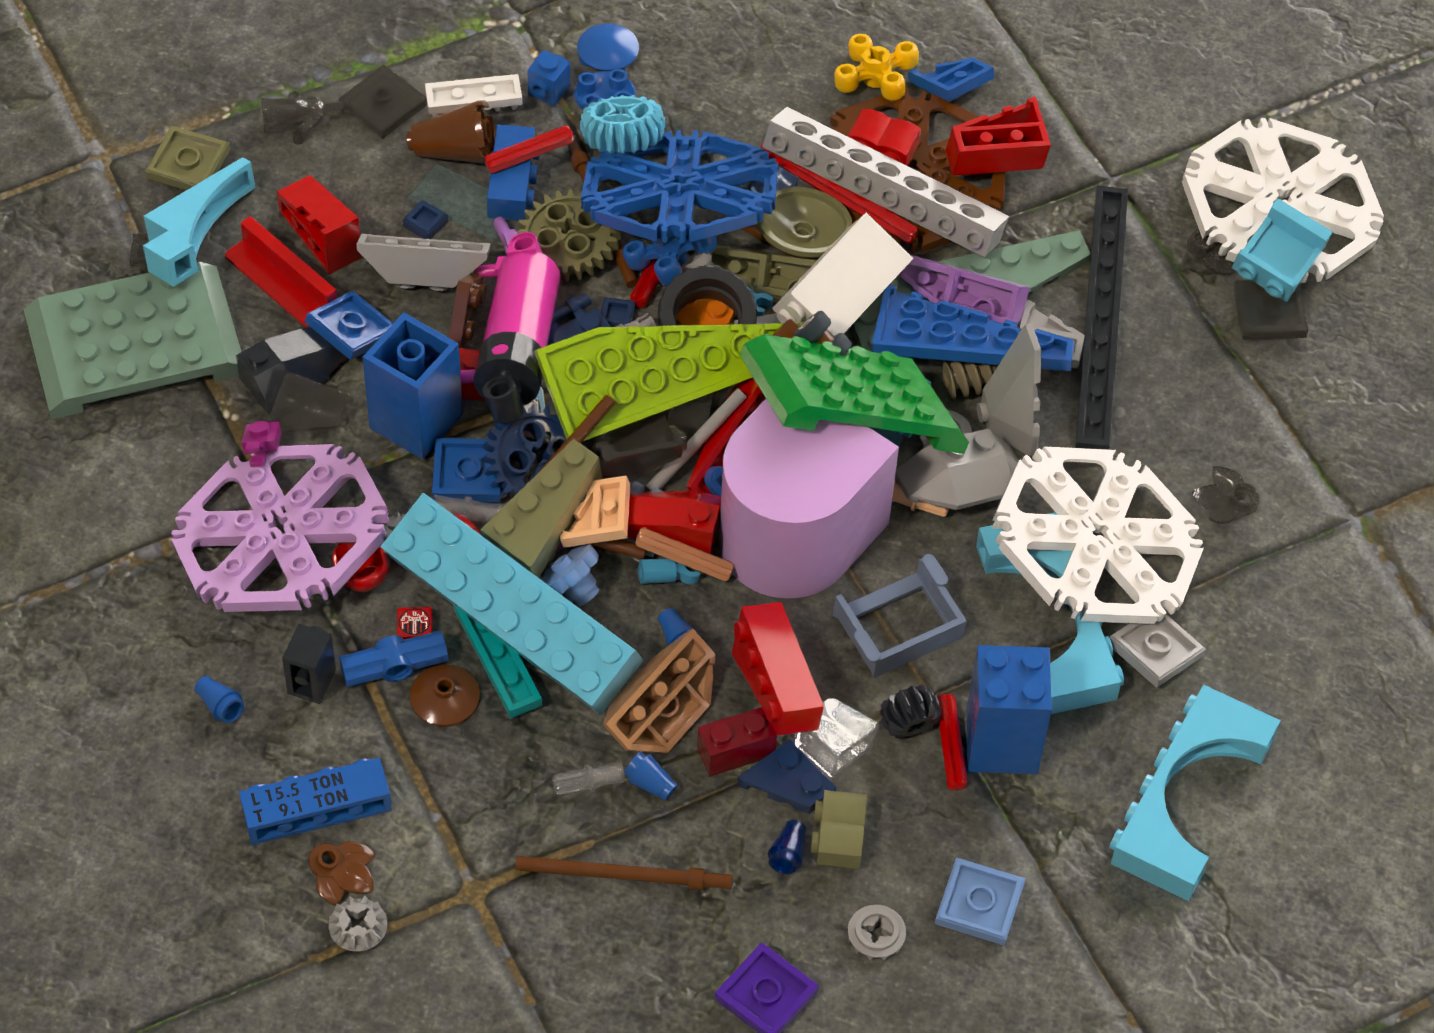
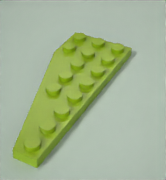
M784 323L597 327L537 349L534 353L566 440L605 395L610 396L616 402L585 438V440L753 378L740 356L744 343L763 334L773 335ZM803 323L796 324L798 325V327H800Z

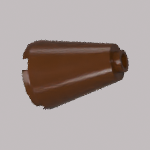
M486 100L475 101L412 125L411 132H407L406 135L408 149L414 151L418 157L485 163V156L494 151L496 137L492 115L486 116L484 108H489V104Z

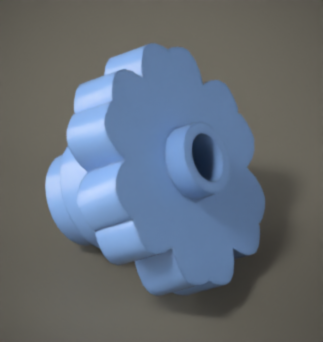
M585 544L572 549L568 554L559 557L545 571V575L541 577V580L559 594H564L570 602H575L578 607L582 606L599 592V588L596 586L597 580L590 573V568L597 563L599 554L590 544L587 546Z

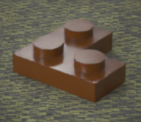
M470 273L457 283L449 338L459 343V348L464 346L467 340L471 341L473 338L475 321H471L472 311L477 309L479 304L484 303L487 294V285L483 284L484 275Z

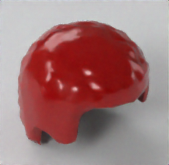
M342 542L334 549L332 554L334 566L356 542ZM379 546L344 586L357 592H367L377 588L384 582L390 572L389 555Z

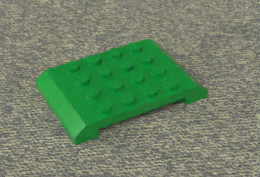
M767 334L744 343L740 352L742 360L784 427L814 431L820 419L923 435L927 437L935 450L965 454L969 441L912 358L900 357L888 351H883L882 353L870 352L858 346L850 348L844 356H840L841 348L832 345V342L825 341L822 344L810 343L802 337L795 336L791 339Z

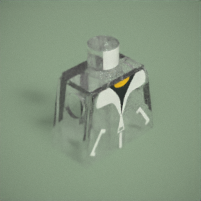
M829 698L823 702L824 709L818 730L796 733L794 738L795 746L829 780L873 748L879 728L877 722L835 698Z

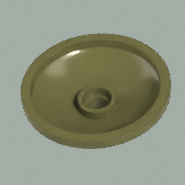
M788 187L777 190L775 210L772 209V214L763 212V221H758L757 225L763 237L782 252L802 258H819L853 223L845 206L831 195L812 188Z

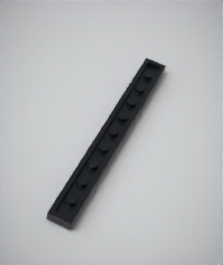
M1097 185L1095 193L1075 448L1109 450L1128 203V189Z

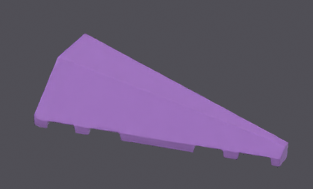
M910 255L913 258L910 263L897 275V277H901L913 286L914 290L923 294L925 298L933 303L944 300L990 314V320L1003 324L1006 319L1017 322V325L1019 324L1030 289L1028 286Z

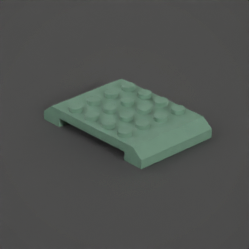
M197 262L199 272L174 287L151 273H145L38 297L24 308L51 419L84 412L82 404L202 376L213 374L215 382L239 376L236 355L241 353V348L217 266Z

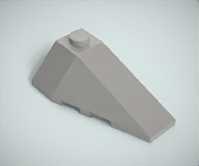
M1032 323L1024 325L983 388L981 403H977V415L980 423L985 422L987 429L990 428L1007 441L1010 446L1029 456L1034 455L1037 450L1040 435V426L1038 423H1033L1034 411L1040 410L1036 383L1041 382V348Z

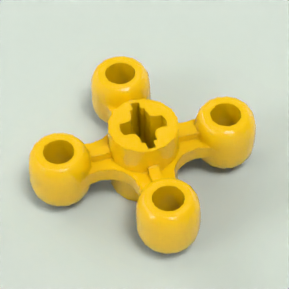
M855 34L849 40L848 52L853 61L861 64L857 67L852 64H841L838 66L834 73V83L840 92L850 93L855 91L859 82L863 80L869 87L880 88L881 94L886 100H899L905 93V79L902 74L893 72V69L897 67L901 70L914 69L919 61V50L913 42L904 41L899 43L895 47V51L890 54L889 50L884 47L873 46L872 40L868 35Z

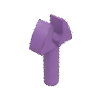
M497 217L494 219L493 225L504 244L505 255L507 256L509 241L517 235L515 229L510 230L503 217Z

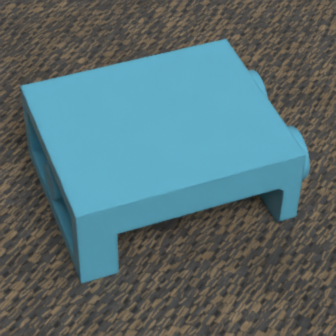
M1277 198L1263 223L1245 248L1241 249L1237 254L1232 269L1236 270L1242 278L1252 280L1265 288L1266 292L1271 296L1281 298L1287 302L1326 247L1332 231Z

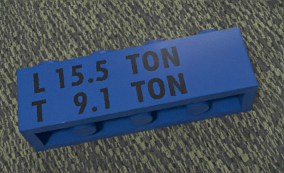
M380 757L371 760L360 759L353 764L338 768L326 767L317 773L301 777L290 776L280 782L268 785L257 784L249 787L247 790L239 791L251 846L392 811L390 792Z

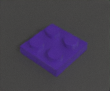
M761 942L715 992L714 1000L757 1033H782L818 993L819 985Z

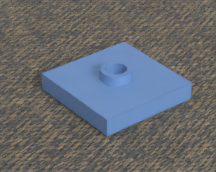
M956 857L935 924L1005 946L1026 878Z

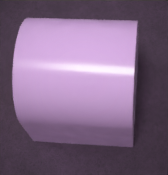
M765 399L733 433L724 452L719 548L722 558L733 563V576L748 588L777 598L806 597L821 592L834 584L889 524L899 447L865 426L819 419L814 431L784 427L767 399Z

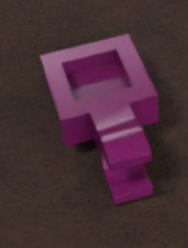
M257 421L253 424H246L241 444L244 454H251L250 467L264 466L267 452L277 451L282 434L279 421Z

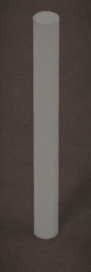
M737 388L654 476L646 487L650 491L654 487L661 490L741 405L747 396Z

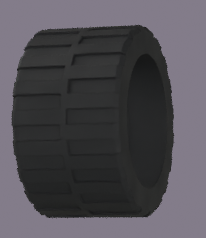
M698 266L697 268L684 270L682 274L676 275L669 285H666L658 304V326H676V317L679 311L687 304L699 299H714L725 303L737 315L738 324H756L757 304L754 301L752 290L747 287V283L742 278L740 279L735 275L736 273L724 270L718 266Z

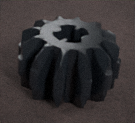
M925 685L910 686L905 690L900 689L898 693L890 695L888 700L883 701L880 709L881 720L885 729L888 730L889 735L900 739L905 736L910 738L914 734H921L922 731L931 729L932 724L940 720L942 712L939 708L940 703L937 696L933 694L931 688H927Z

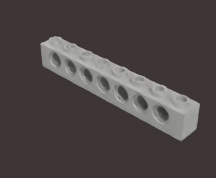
M786 107L770 120L763 148L983 257H986L1000 243L1009 218L1008 215L791 108Z

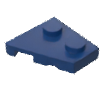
M973 57L952 63L936 64L935 72L922 74L917 68L908 71V81L948 102L956 100L959 96L979 88L982 84L994 79V67Z

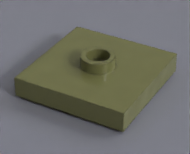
M171 126L145 171L146 179L188 190L219 171L230 151V143Z

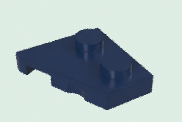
M791 740L784 743L738 777V785L741 788L747 790L749 786L768 793L767 798L779 803H788L793 808L807 814L815 810L816 800L823 801L824 790L836 791L837 788Z

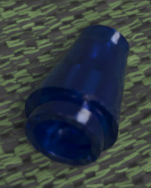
M788 820L768 851L769 865L778 873L792 874L802 865L806 826L802 822Z

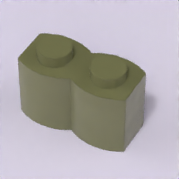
M824 790L823 801L816 800L814 822H821L820 832L813 831L811 853H818L817 865L860 869L867 794Z

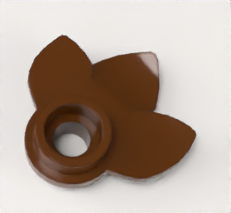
M353 841L344 842L339 846L323 843L314 847L309 855L308 864L312 873L317 876L316 890L321 898L336 906L340 902L344 891L354 894L371 893L374 888L373 879L365 865L374 858L375 853L366 845ZM328 856L333 860V863L326 864L322 861L321 857Z

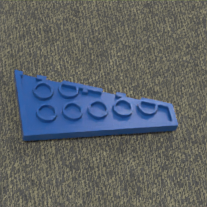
M889 284L883 293L872 342V352L882 353L883 351H888L902 357L999 365L1022 329L1017 328V322L1006 319L1004 324L990 320V314L944 300L933 303L923 300V294L912 291L910 295L897 292L896 286ZM1040 329L1034 330L1041 348V369L1071 371L1074 340Z

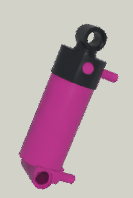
M522 232L512 237L508 244L507 256L498 257L496 264L480 265L474 270V273L484 275V278L497 277L484 340L479 350L475 369L460 371L461 384L474 383L480 396L485 399L493 420L498 423H509L518 419L523 414L524 405H528L536 399L540 391L543 374L534 351L546 347L548 344L560 284L559 268L552 259L542 253L537 236L531 232Z

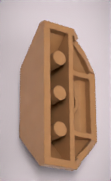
M693 628L688 630L655 655L608 707L603 726L626 751L668 753L711 705L713 665L715 664L716 654Z

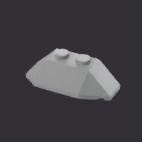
M361 234L357 242V251L388 283L397 284L400 288H414L416 285L429 286L431 290L444 291L448 288H454L460 279L469 275L487 260L491 243Z
M988 428L964 434L969 441L965 454L935 450L930 443L896 469L895 479L910 501L918 502V500L934 506L959 510L1002 499L1019 460L1008 442Z

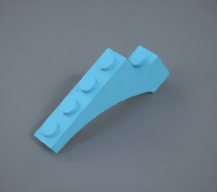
M242 157L144 215L149 242L143 245L149 273L174 287L199 272L196 257L209 229L230 206L256 188L250 161Z

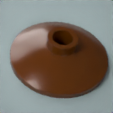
M437 665L426 669L414 680L410 690V703L415 714L424 722L438 727H451L463 723L475 713L480 702V689L476 679L467 670L455 665ZM450 688L447 692H441L439 689Z

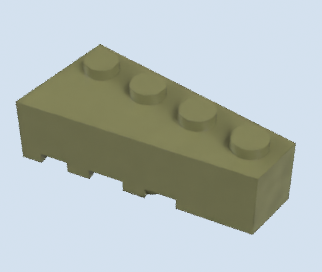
M573 439L480 529L481 535L541 579V573L547 564L550 565L556 555L555 550L561 542L560 535L562 531L568 532L575 520L573 514L578 505L585 500L586 492L593 481L602 479L599 457Z

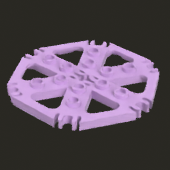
M335 444L278 446L277 451L267 452L264 466L250 467V460L241 462L239 457L235 456L233 461L236 468L234 469L228 460L179 510V516L175 518L178 529L182 530H172L171 533L173 545L198 598L200 599L201 597L202 601L207 603L214 597L213 602L216 609L220 610L223 608L224 612L302 610L298 599H302L304 605L309 608L311 607L309 598L313 594H321L324 601L328 599L329 595L326 587L332 590L334 596L384 542L383 537H386L384 525L380 523H389L387 506L360 456L357 458L356 454L351 452L348 457L344 458L345 454L341 446L335 447ZM280 459H314V466L284 496L271 471V465ZM352 478L357 480L366 497L364 503L357 507L323 508L338 490ZM234 481L239 483L252 509L205 511L203 506L225 483ZM275 519H278L279 523L284 526V534L276 527ZM356 542L344 557L331 568H323L319 565L308 544ZM238 545L212 571H203L192 552V549L198 546ZM276 558L288 581L287 585L279 591L246 592V588Z

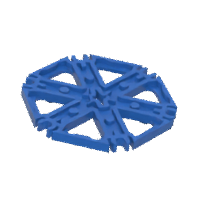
M677 130L675 137H672V131H669L662 135V140L657 142L655 146H648L647 150H636L635 153L625 152L624 154L621 152L610 154L609 151L600 152V159L596 157L590 158L591 162H587L581 194V209L583 208L584 213L590 212V219L595 220V223L657 242L658 236L661 235L662 242L667 243L669 237L677 236L680 238V243H684L686 236L689 235L690 243L758 224V221H763V212L772 214V209L775 210L778 162L776 163L775 158L769 159V152L764 151L763 148L702 131V137H699V132L693 130L691 136H682L681 130ZM657 152L668 153L666 166L638 158ZM713 152L731 157L700 166L701 156L705 153ZM606 179L616 180L625 185L597 192L599 183ZM753 180L764 183L763 193H754L734 187L744 185L748 181ZM697 205L701 209L714 210L728 217L712 221L706 225H695L693 222L694 207ZM660 207L659 218L652 225L640 224L637 220L626 217L633 212Z

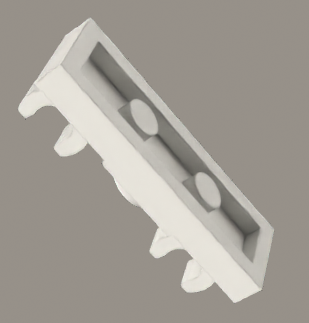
M518 74L425 84L428 112L433 117L438 116L439 113H446L479 100H486L489 104V108H484V110L494 108L496 112L500 111V107L512 106V110H516L518 105H522V93Z

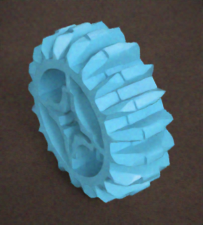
M635 95L610 96L608 99L601 98L598 102H592L589 104V107L583 109L580 121V131L582 132L584 143L588 144L592 149H598L599 152L609 151L610 154L615 152H621L622 154L625 152L635 153L636 150H647L648 146L653 147L662 140L665 128V117H663L661 105L656 104L654 100H647L644 96L637 98Z

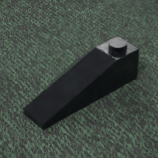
M310 326L265 339L236 355L239 379L274 422L302 408L310 400V395L318 386H324L330 379L329 375L339 365H344L349 360V358Z

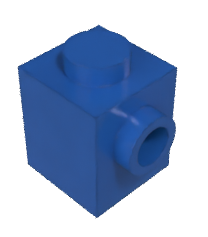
M543 50L527 70L528 95L554 107L571 86L570 61L560 55Z

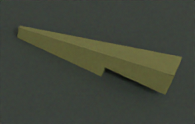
M717 246L710 253L714 265L736 273L735 275L740 279L742 278L747 283V287L753 289L755 293L771 295L773 302L776 304L818 260L817 258H802L793 255ZM694 249L688 251L689 256L695 252Z

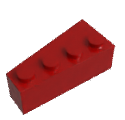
M782 602L741 607L739 621L734 624L735 639L731 654L764 710L767 720L771 723L777 735L818 730L824 705Z

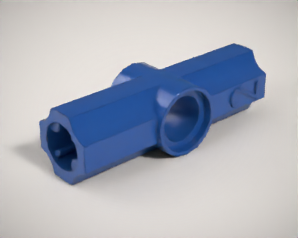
M441 631L405 640L401 636H388L379 640L373 648L339 656L343 679L347 687L384 678L388 682L401 681L409 677L415 669L449 661L445 640Z

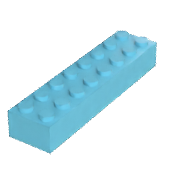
M422 493L380 546L393 560L600 716L644 661L634 648L425 493Z

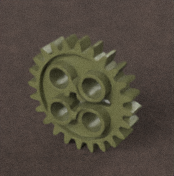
M569 189L567 196H562L561 192L557 190L556 198L554 199L544 195V204L534 201L535 211H524L526 220H519L520 230L516 231L517 234L531 232L537 236L542 253L555 262L560 270V275L564 276L565 282H568L573 274L576 275L578 280H582V272L585 271L593 276V267L595 266L604 269L603 259H614L612 251L619 250L618 240L621 239L620 230L595 223V220L590 219V212H583V208L581 209L582 191L578 196H574L572 189Z

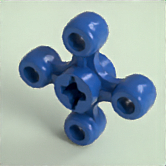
M659 235L657 242L651 240V245H645L639 240L631 241L624 246L622 253L627 266L635 271L646 268L650 264L651 259H658L654 265L655 274L658 280L666 286L671 283L676 275L683 273L681 266L688 260L689 250L694 249L699 254L711 253L716 249L718 240L715 235L689 243L688 235L684 243H680V238L677 236H671L668 238L667 243H663L661 235Z

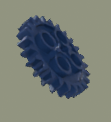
M532 404L528 412L524 408L523 414L515 421L509 423L495 422L493 425L496 429L491 428L486 436L490 441H486L482 448L490 453L482 458V462L491 464V467L484 473L488 476L495 475L496 479L490 486L493 488L501 485L503 490L500 493V498L508 494L513 498L527 484L523 481V478L536 458L534 453L541 447L545 434H548L550 439L537 460L539 464L532 470L528 482L535 477L554 455L552 447L560 448L566 441L558 415L556 413L554 417L551 416L549 406H546L539 413L536 404ZM523 431L530 432L535 442L528 441L524 437ZM583 441L581 444L586 447L588 442ZM509 458L517 460L521 470L514 469L509 463Z

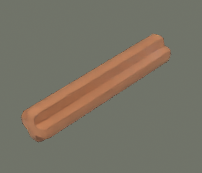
M641 528L637 534L635 545L639 548L722 581H727L732 574L733 563L647 528Z

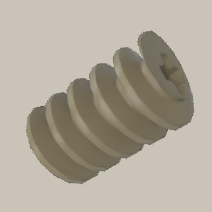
M943 362V379L952 400L956 399L957 389L961 390L964 397H969L970 387H973L976 394L980 395L982 385L987 384L998 365L972 362Z

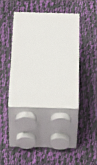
M865 213L843 232L772 309L777 313V318L781 323H785L789 319H792L795 323H804L816 312L823 311L831 319V325L827 329L831 336L834 337L839 333L844 334L913 258L872 217Z

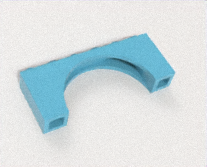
M993 525L979 528L976 548L985 573L1021 574L998 548L1000 544L996 542V538L1004 530L994 529ZM1027 549L1028 553L1047 575L1056 579L1061 578L1072 551ZM1083 610L1075 618L1077 637L1073 644L1062 656L1050 663L1051 714L1115 701L1118 698L1120 686L1124 685L1122 669L1119 665L1114 664L1112 643L1108 636L1104 637L1101 629L1102 622H1081Z
M1204 684L1197 696L1190 695L1183 710V713L1187 716L1183 723L1178 720L1176 721L1168 738L1172 741L1169 749L1162 747L1154 763V767L1158 768L1154 776L1149 774L1146 776L1139 791L1143 797L1139 804L1134 801L1132 802L1124 821L1128 822L1125 830L1118 829L1109 846L1110 849L1114 850L1111 860L1112 865L1187 901H1190L1204 874L1209 856L1192 847L1174 827L1165 804L1164 791L1166 785L1183 767L1204 758L1231 756L1262 764L1275 739L1281 721Z

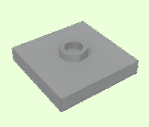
M1167 614L1162 621H1156L1155 624L1129 623L1109 637L1113 650L1156 688L1201 659L1206 651L1199 642Z

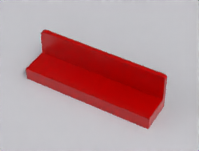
M249 216L241 222L243 240L226 251L225 258L301 325L308 327L305 323L306 315L337 299V290L254 218Z

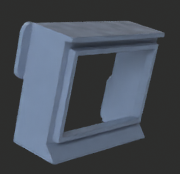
M926 554L923 558L919 559L917 573L850 603L846 602L842 594L835 597L832 616L839 619L872 672L873 678L963 638L967 620L945 588L948 577L936 558L931 554ZM922 589L944 622V625L880 653L857 618Z

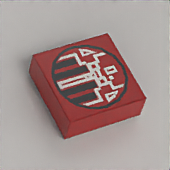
M432 607L397 608V636H401L405 640L432 633Z

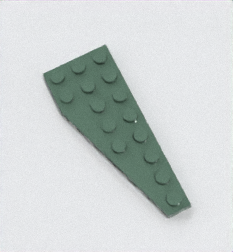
M1078 230L996 248L986 257L974 253L938 262L1030 287L1029 292L1034 294L1042 289L1043 284L1056 277L1060 279L1089 263L1091 254L1081 231ZM896 277L890 283L896 286L897 292L910 295L912 291L917 292L912 288V285L901 277ZM884 291L850 326L858 347H862L872 352V342Z

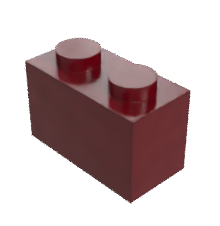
M762 707L698 726L697 749L709 777L759 762L776 750L777 734L771 723L767 720Z

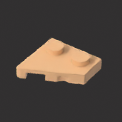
M627 476L593 481L586 492L585 500L578 505L573 514L576 520L568 532L563 530L560 535V541L564 547L627 538L630 482Z

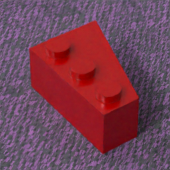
M1036 96L1027 99L1025 104L1013 108L1011 105L1004 107L1001 113L987 117V115H983L953 126L945 150L952 176L1043 169L1051 143Z
M311 175L277 191L279 212L329 275L362 258V255L357 251V242L361 236L359 217Z

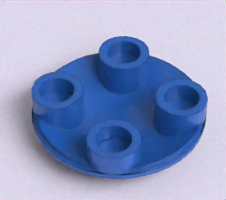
M617 24L595 25L587 29L578 40L579 61L583 66L610 72L613 69L626 71V67L638 55V40L630 30Z
M613 69L610 72H584L579 75L578 83L574 90L575 101L582 110L589 107L590 103L598 102L601 98L608 99L610 96L620 97L621 95H635L636 97V89L627 78V73L622 69Z

